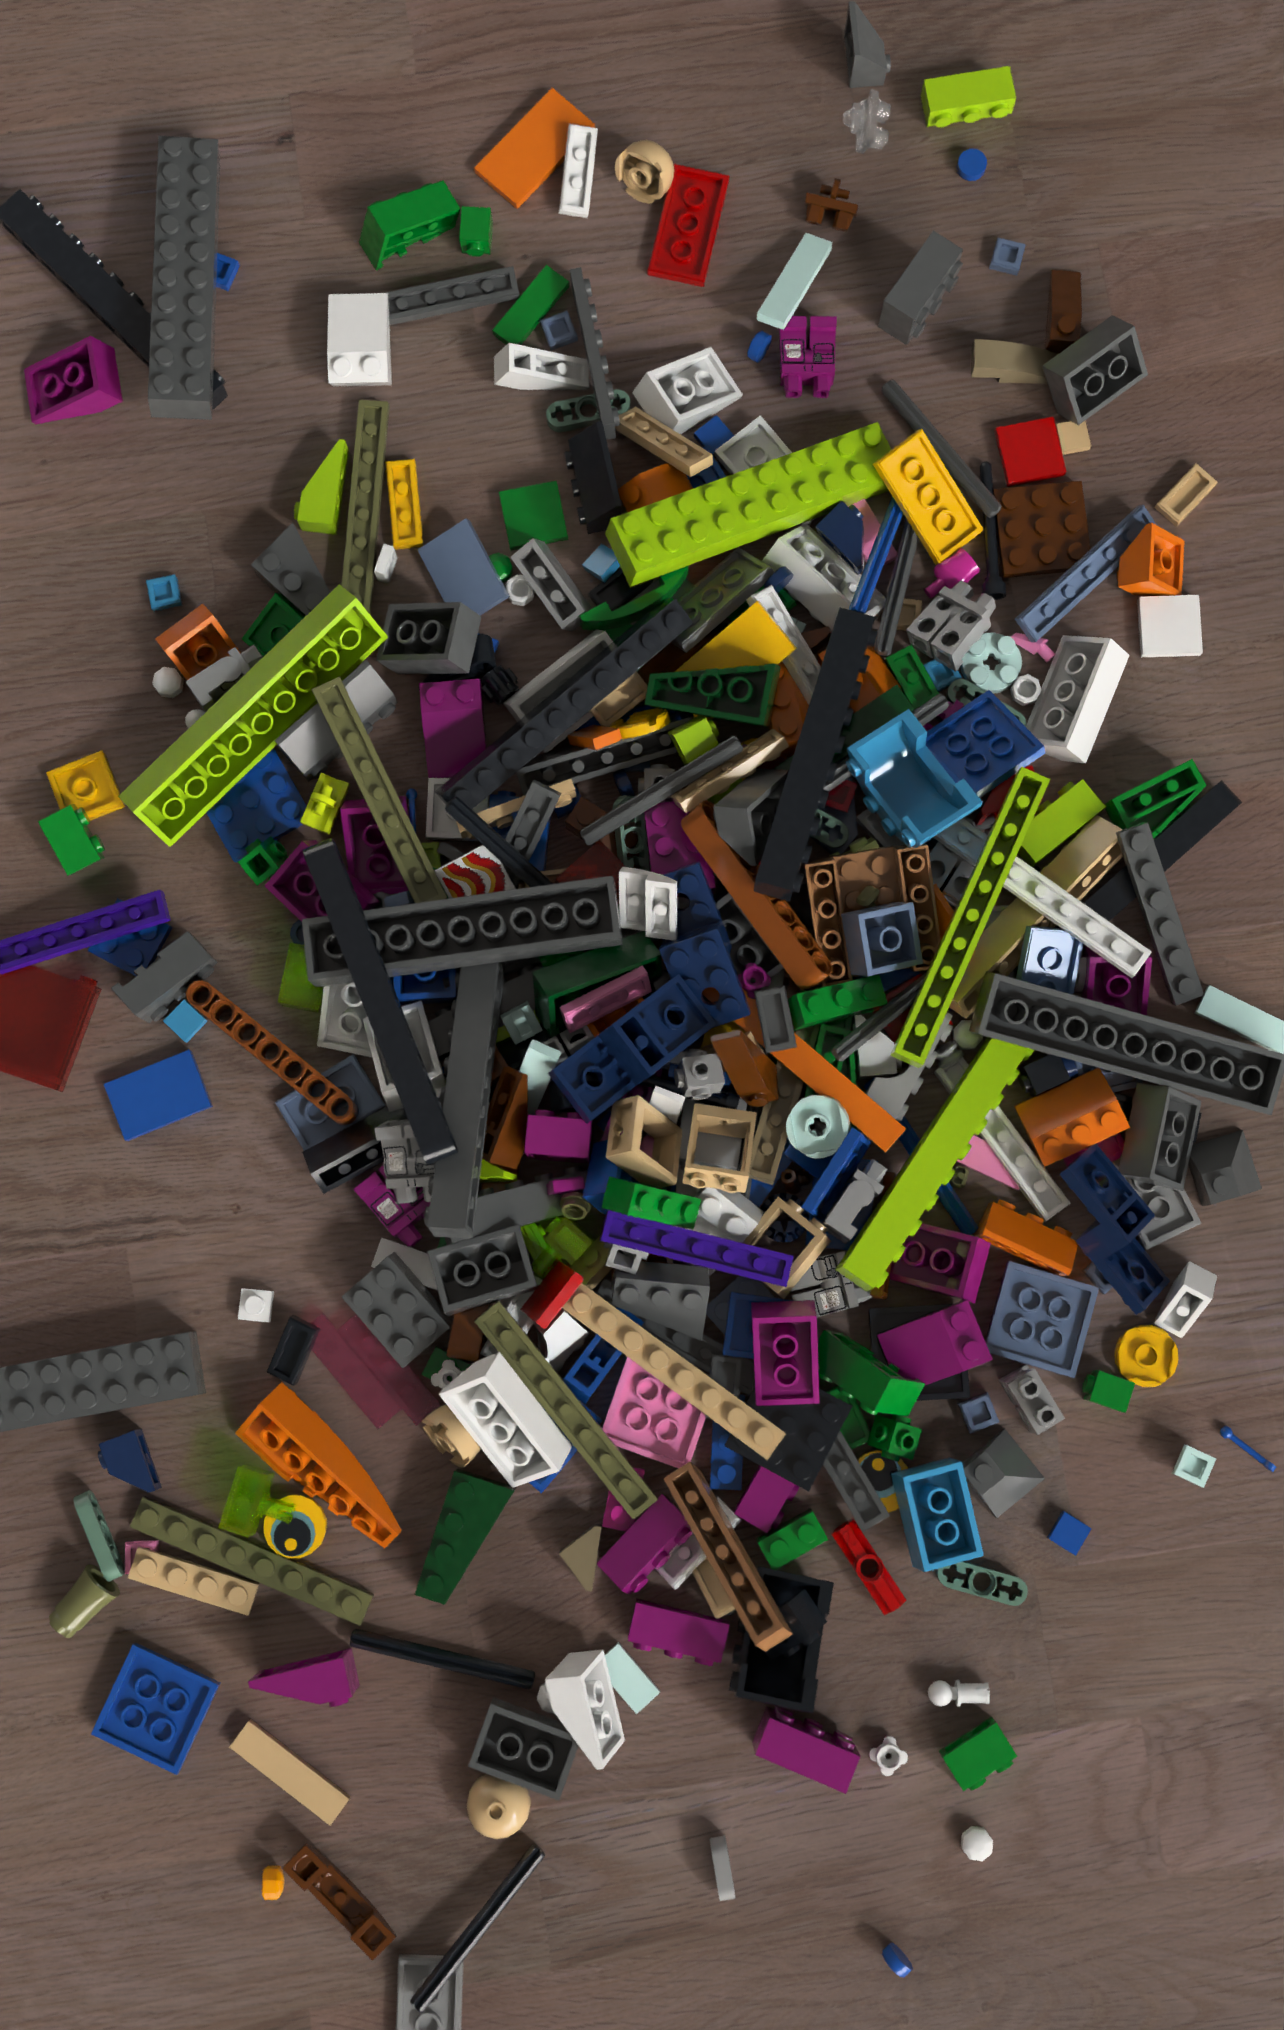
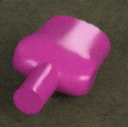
M960 548L941 564L935 566L934 574L937 580L926 587L924 591L929 598H933L944 586L952 589L960 580L967 583L980 573V569L973 558L963 548Z

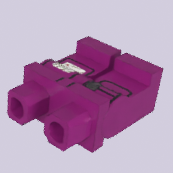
M792 316L784 330L778 329L780 385H784L787 398L801 397L802 386H813V397L828 398L835 376L837 316H810L808 349H806L807 316Z
M383 1165L378 1170L387 1179ZM374 1172L353 1189L393 1237L400 1238L410 1248L423 1238L414 1226L424 1218L426 1207H430V1202L424 1200L423 1187H416L418 1199L415 1201L397 1203L395 1193L392 1189H386L384 1179L380 1174Z

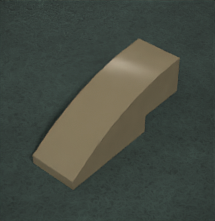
M974 339L971 348V377L999 378V383L1048 384L1042 366L1058 354L1042 348L1014 342Z

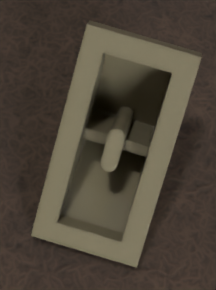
M595 1523L559 1552L562 1559L586 1591L593 1590L602 1524Z

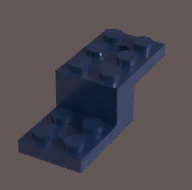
M700 861L661 874L676 880L677 893L686 894L690 900V905L687 908H677V939H662L663 941L659 948L670 979L678 974L682 977L716 1022L714 1027L751 1015L750 1007L730 957L732 945ZM708 987L715 988L719 992L720 998L715 1002H707L702 996V991Z
M678 974L548 1074L587 1124L716 1025V1022ZM668 1010L678 1014L680 1019L679 1025H674L668 1020ZM587 1072H592L598 1077L599 1084L597 1087H592L587 1083L585 1077Z
M1094 1144L1085 1149L1060 1173L1067 1186L1079 1197L1088 1212L1096 1218L1075 1241L1081 1247L1083 1253L1099 1269L1102 1276L1121 1296L1123 1302L1137 1315L1144 1311L1170 1282L1163 1271L1135 1239L1156 1215L1100 1147Z

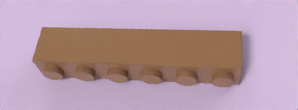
M688 1462L663 1478L754 1644L766 1652L793 1633L701 1470L691 1462Z

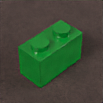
M72 804L38 821L67 876L73 875L105 858L102 854L105 851V847L97 834L94 836L91 834L87 826L90 824V820L82 807L78 809L76 804Z
M811 1508L782 1523L776 1529H772L768 1533L756 1538L759 1547L773 1570L780 1568L828 1540Z
M992 1716L939 1750L940 1755L963 1792L968 1788L971 1791L979 1788L986 1782L985 1777L994 1771L997 1773L1005 1771L1013 1764L1012 1760L1017 1757Z

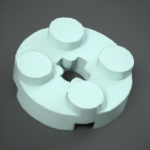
M984 633L963 656V664L960 666L965 680L984 691L990 690L993 694L1003 692L1014 683L1021 671L1022 658L1014 639L1010 636H1004L999 633ZM988 656L998 660L999 664L995 666V670H990L989 665L983 664V661L987 660Z
M812 1095L803 1098L792 1109L786 1121V1132L790 1143L801 1153L816 1159L826 1158L835 1154L850 1131V1119L845 1108L837 1099L825 1095ZM815 1118H820L821 1122L826 1123L823 1135H818L817 1131H811L810 1125L815 1123Z

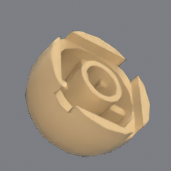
M650 140L633 142L616 158L614 166L616 177L619 182L623 179L624 183L628 186L625 191L636 200L647 204L653 203L656 199L662 198L670 188L674 177L673 161L668 152L656 142Z
M447 1405L439 1406L422 1420V1423L426 1424L423 1429L431 1442L442 1454L445 1451L451 1453L454 1457L450 1461L458 1467H465L480 1451V1446Z
M482 1775L477 1778L469 1791L466 1804L468 1818L475 1830L485 1837L493 1839L507 1838L519 1831L528 1819L531 1805L529 1792L524 1787L492 1775Z

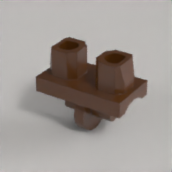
M835 178L833 187L821 185L820 193L830 195V198L807 193L805 199V206H807L806 223L821 226L824 211L835 213L832 228L843 232L848 231L852 219L857 216L858 205L837 200V197L848 200L850 194L849 190L840 188L841 179Z

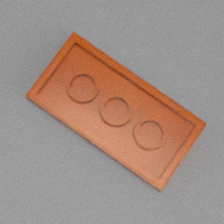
M551 88L474 167L475 174L518 209L564 162L569 124L595 128V123L554 88Z

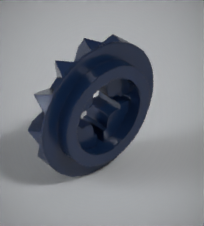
M779 1193L769 1197L763 1203L761 1210L764 1214L777 1197H780L785 1202L792 1199L800 1207L804 1203L795 1195ZM804 1210L801 1215L808 1220V1212ZM790 1220L785 1227L786 1231H783L781 1221H775L765 1234L777 1242H791L799 1238L806 1229L796 1221Z

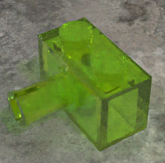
M289 943L278 1003L283 1007L318 1013L319 1006H322L324 987H315L308 981L305 946Z
M557 1216L545 1229L548 1235L544 1240L548 1246L531 1263L532 1268L544 1279L562 1258L571 1265L576 1263L596 1241V1238L576 1220L569 1219L566 1216L564 1218Z
M243 1464L237 1468L218 1528L249 1538L256 1534L263 1515L290 1524L293 1514L289 1513L295 1512L296 1504L270 1497L269 1491L275 1475L274 1472Z

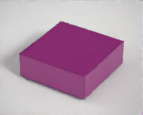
M579 1176L554 1179L546 1184L547 1195L583 1190L585 1188L584 1178Z

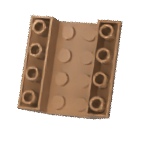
M922 844L917 848H909L907 845L887 846L832 855L804 864L815 941L828 957L833 967L831 975L821 981L822 987L852 981V977L858 976L851 975L841 914L865 909V907L856 902V899L867 886H874L880 891L878 899L874 902L875 906L892 902L914 903L923 964L907 968L914 972L929 969L941 939L928 844Z

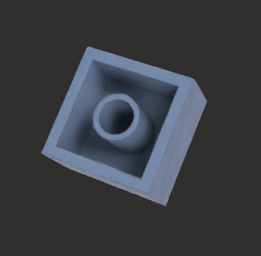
M892 902L841 914L851 975L872 976L923 964L913 902Z

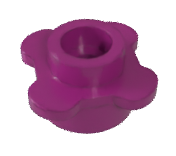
M748 963L744 972L737 975L742 988L751 999H756L754 991H760L771 984L770 976L766 975V972L755 963ZM753 978L755 983H751L750 979Z

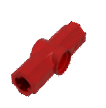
M854 1518L844 1522L830 1533L884 1616L895 1611L907 1601ZM868 1558L874 1559L877 1563L876 1570L869 1575L863 1574L860 1570L861 1563Z

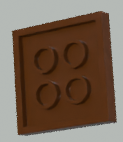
M1082 481L993 489L994 497L1001 504V510L995 515L1002 578L1066 572L1091 549Z

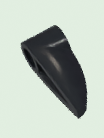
M485 634L477 635L469 673L429 674L422 683L468 680L485 675L497 666L492 638Z

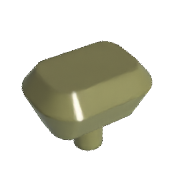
M874 886L865 887L857 897L856 902L865 908L874 907V902L879 897V889Z
M956 1163L952 1167L955 1173L949 1183L952 1187L961 1189L966 1185L969 1169L965 1165Z

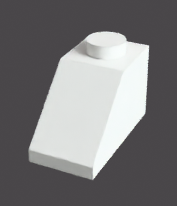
M855 1015L853 1017V1030L866 1021L862 1015ZM881 1031L855 1051L858 1080L874 1077H894L897 1074V1069L902 1068V1061L890 1056L895 1043Z
M1189 1261L1174 1280L1155 1318L1154 1324L1182 1338L1212 1300L1217 1275Z

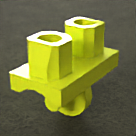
M321 772L300 823L330 835L350 784Z

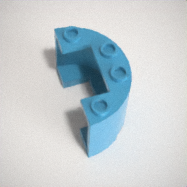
M910 709L847 748L849 760L846 761V766L850 773L857 778L866 795L863 801L871 813L877 812L882 819L881 825L890 837L895 835L909 848H917L981 807L982 800L964 778L955 783L926 746L927 731Z

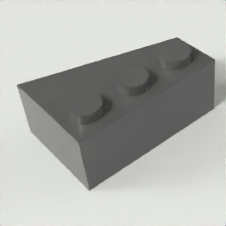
M293 523L251 564L258 578L275 593H280L304 616H307L330 593Z
M188 931L157 953L158 958L146 969L141 965L134 970L137 976L122 987L118 982L111 988L135 1016L148 1023L151 1021L157 1022L163 1018L168 1012L167 1007L175 1000L181 1001L184 999L189 985L195 981H203L208 978L214 971L213 966L218 963Z
M641 1261L636 1275L613 1269L611 1284L613 1306L702 1341L710 1291L707 1267Z

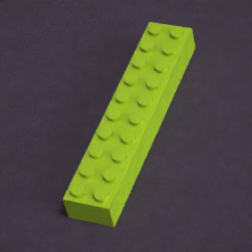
M876 422L610 519L605 535L629 586L632 587L829 514L841 501L849 506L863 499L866 500L888 492V488L876 471L873 463L892 449L879 423Z
M339 584L118 797L161 840L171 847L277 745L275 740L317 704L312 692L313 688L337 677H340L343 681L388 636L359 600Z

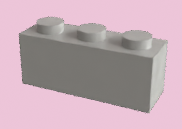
M532 538L510 558L561 629L574 631L580 626L579 615L591 610L592 607L546 543Z

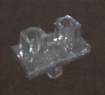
M871 89L867 99L860 101V103H853L852 109L845 111L843 114V123L850 127L852 134H857L855 152L864 154L869 147L882 149L888 142L889 131L877 127V122L885 123L888 120L891 104L879 100V91Z

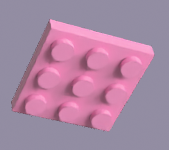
M627 1357L602 1429L616 1446L680 1468L691 1462L706 1418L703 1412Z

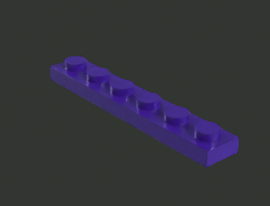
M156 890L0 940V975L169 922L171 920L165 894L161 890Z
M607 1210L600 1241L783 1287H787L794 1257Z

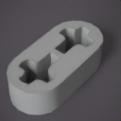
M723 1835L709 1838L719 1900L736 1899L726 1837Z

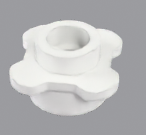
M445 1360L442 1363L441 1370L431 1376V1383L433 1386H439L443 1389L450 1383L447 1381V1376H452L454 1380L464 1371L456 1367L453 1360Z
M886 1736L879 1747L872 1748L869 1752L870 1759L878 1763L881 1767V1773L885 1776H891L901 1764H905L908 1760L907 1753L898 1748L896 1739L892 1736ZM887 1753L891 1754L890 1759L885 1757Z

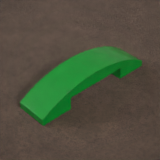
M688 566L659 576L660 587L614 611H611L607 602H604L579 615L582 629H613L640 620L663 599L671 598L679 590L688 576Z

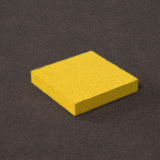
M102 750L46 772L60 810L69 805L76 804L78 809L81 807L84 809L91 821L125 807L124 802L118 797L120 795L118 786L106 755Z

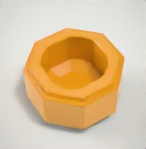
M266 1866L262 1876V1896L264 1900H277L284 1888L283 1870L280 1866Z

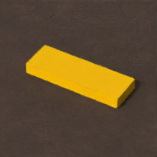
M415 459L386 461L393 547L395 550L422 547L424 542Z

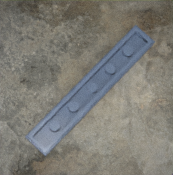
M1139 505L1015 618V621L1031 643L1037 642L1119 566V558L1146 524H1156L1144 505Z

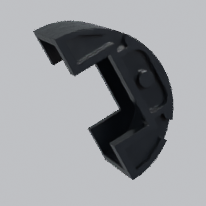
M758 1566L757 1571L777 1607L805 1589L825 1619L827 1618L830 1611L834 1582ZM739 1617L737 1632H742L741 1645L735 1644L732 1664H737V1670L732 1671L729 1691H733L735 1697L813 1713L819 1680L815 1678L824 1625L818 1630L821 1636L805 1647L801 1642L799 1643L801 1648L790 1657L785 1658L782 1654L771 1661L765 1651L754 1644Z

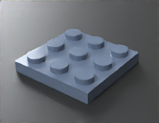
M1007 1261L985 1339L989 1352L997 1356L1075 1378L1099 1287Z

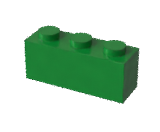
M879 974L798 993L788 998L794 1031L872 1012L888 1004Z
M609 1176L601 1208L694 1230L701 1199Z

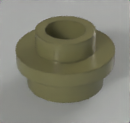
M572 1191L561 1197L560 1207L562 1208V1213L569 1219H583L591 1210L592 1204L583 1198L582 1192Z

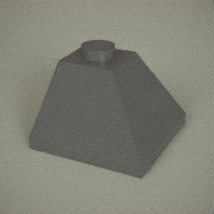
M849 1L844 30L849 87L858 88L884 85L886 73L891 71L890 54H885L883 40L857 3Z
M1243 1130L1192 1145L1189 1168L1202 1206L1212 1205L1262 1189Z
M1005 1429L1001 1430L962 1463L966 1481L996 1518L1045 1479Z

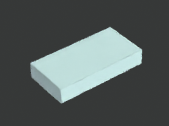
M619 1642L605 1654L612 1686L637 1714L660 1693V1690Z

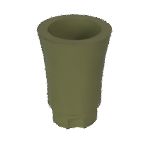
M91 1564L86 1565L75 1584L50 1614V1625L64 1637H73L104 1606L120 1595L117 1584L114 1580L108 1582L99 1567Z

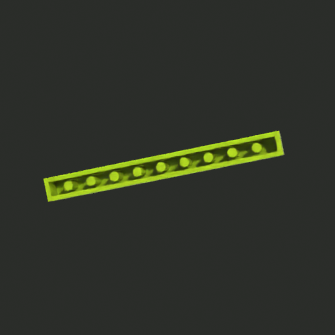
M1022 766L1016 773L890 1056L917 1068L924 1065L1049 784V778Z
M990 1037L986 1038L836 1267V1271L865 1291L872 1290L875 1287L880 1288L889 1275L886 1269L891 1261L897 1262L906 1249L902 1244L908 1235L912 1237L918 1231L922 1224L919 1218L924 1210L929 1211L935 1205L939 1198L936 1194L941 1184L945 1186L951 1180L955 1173L952 1167L958 1159L963 1160L972 1147L969 1144L974 1134L979 1135L988 1122L985 1116L990 1109L994 1111L1004 1098V1095L1001 1094L1006 1084L1010 1086L1020 1073L1017 1069L1018 1065L1022 1060H1028L1034 1052L1033 1049Z

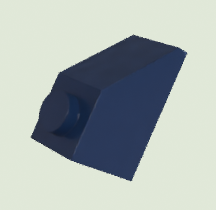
M841 501L816 525L818 535L859 575L863 571L864 526L862 519L864 517L854 505L851 504L848 507Z
M142 1429L131 1431L99 1444L101 1450L98 1451L100 1464L103 1469L107 1468L110 1475L149 1493L162 1488Z

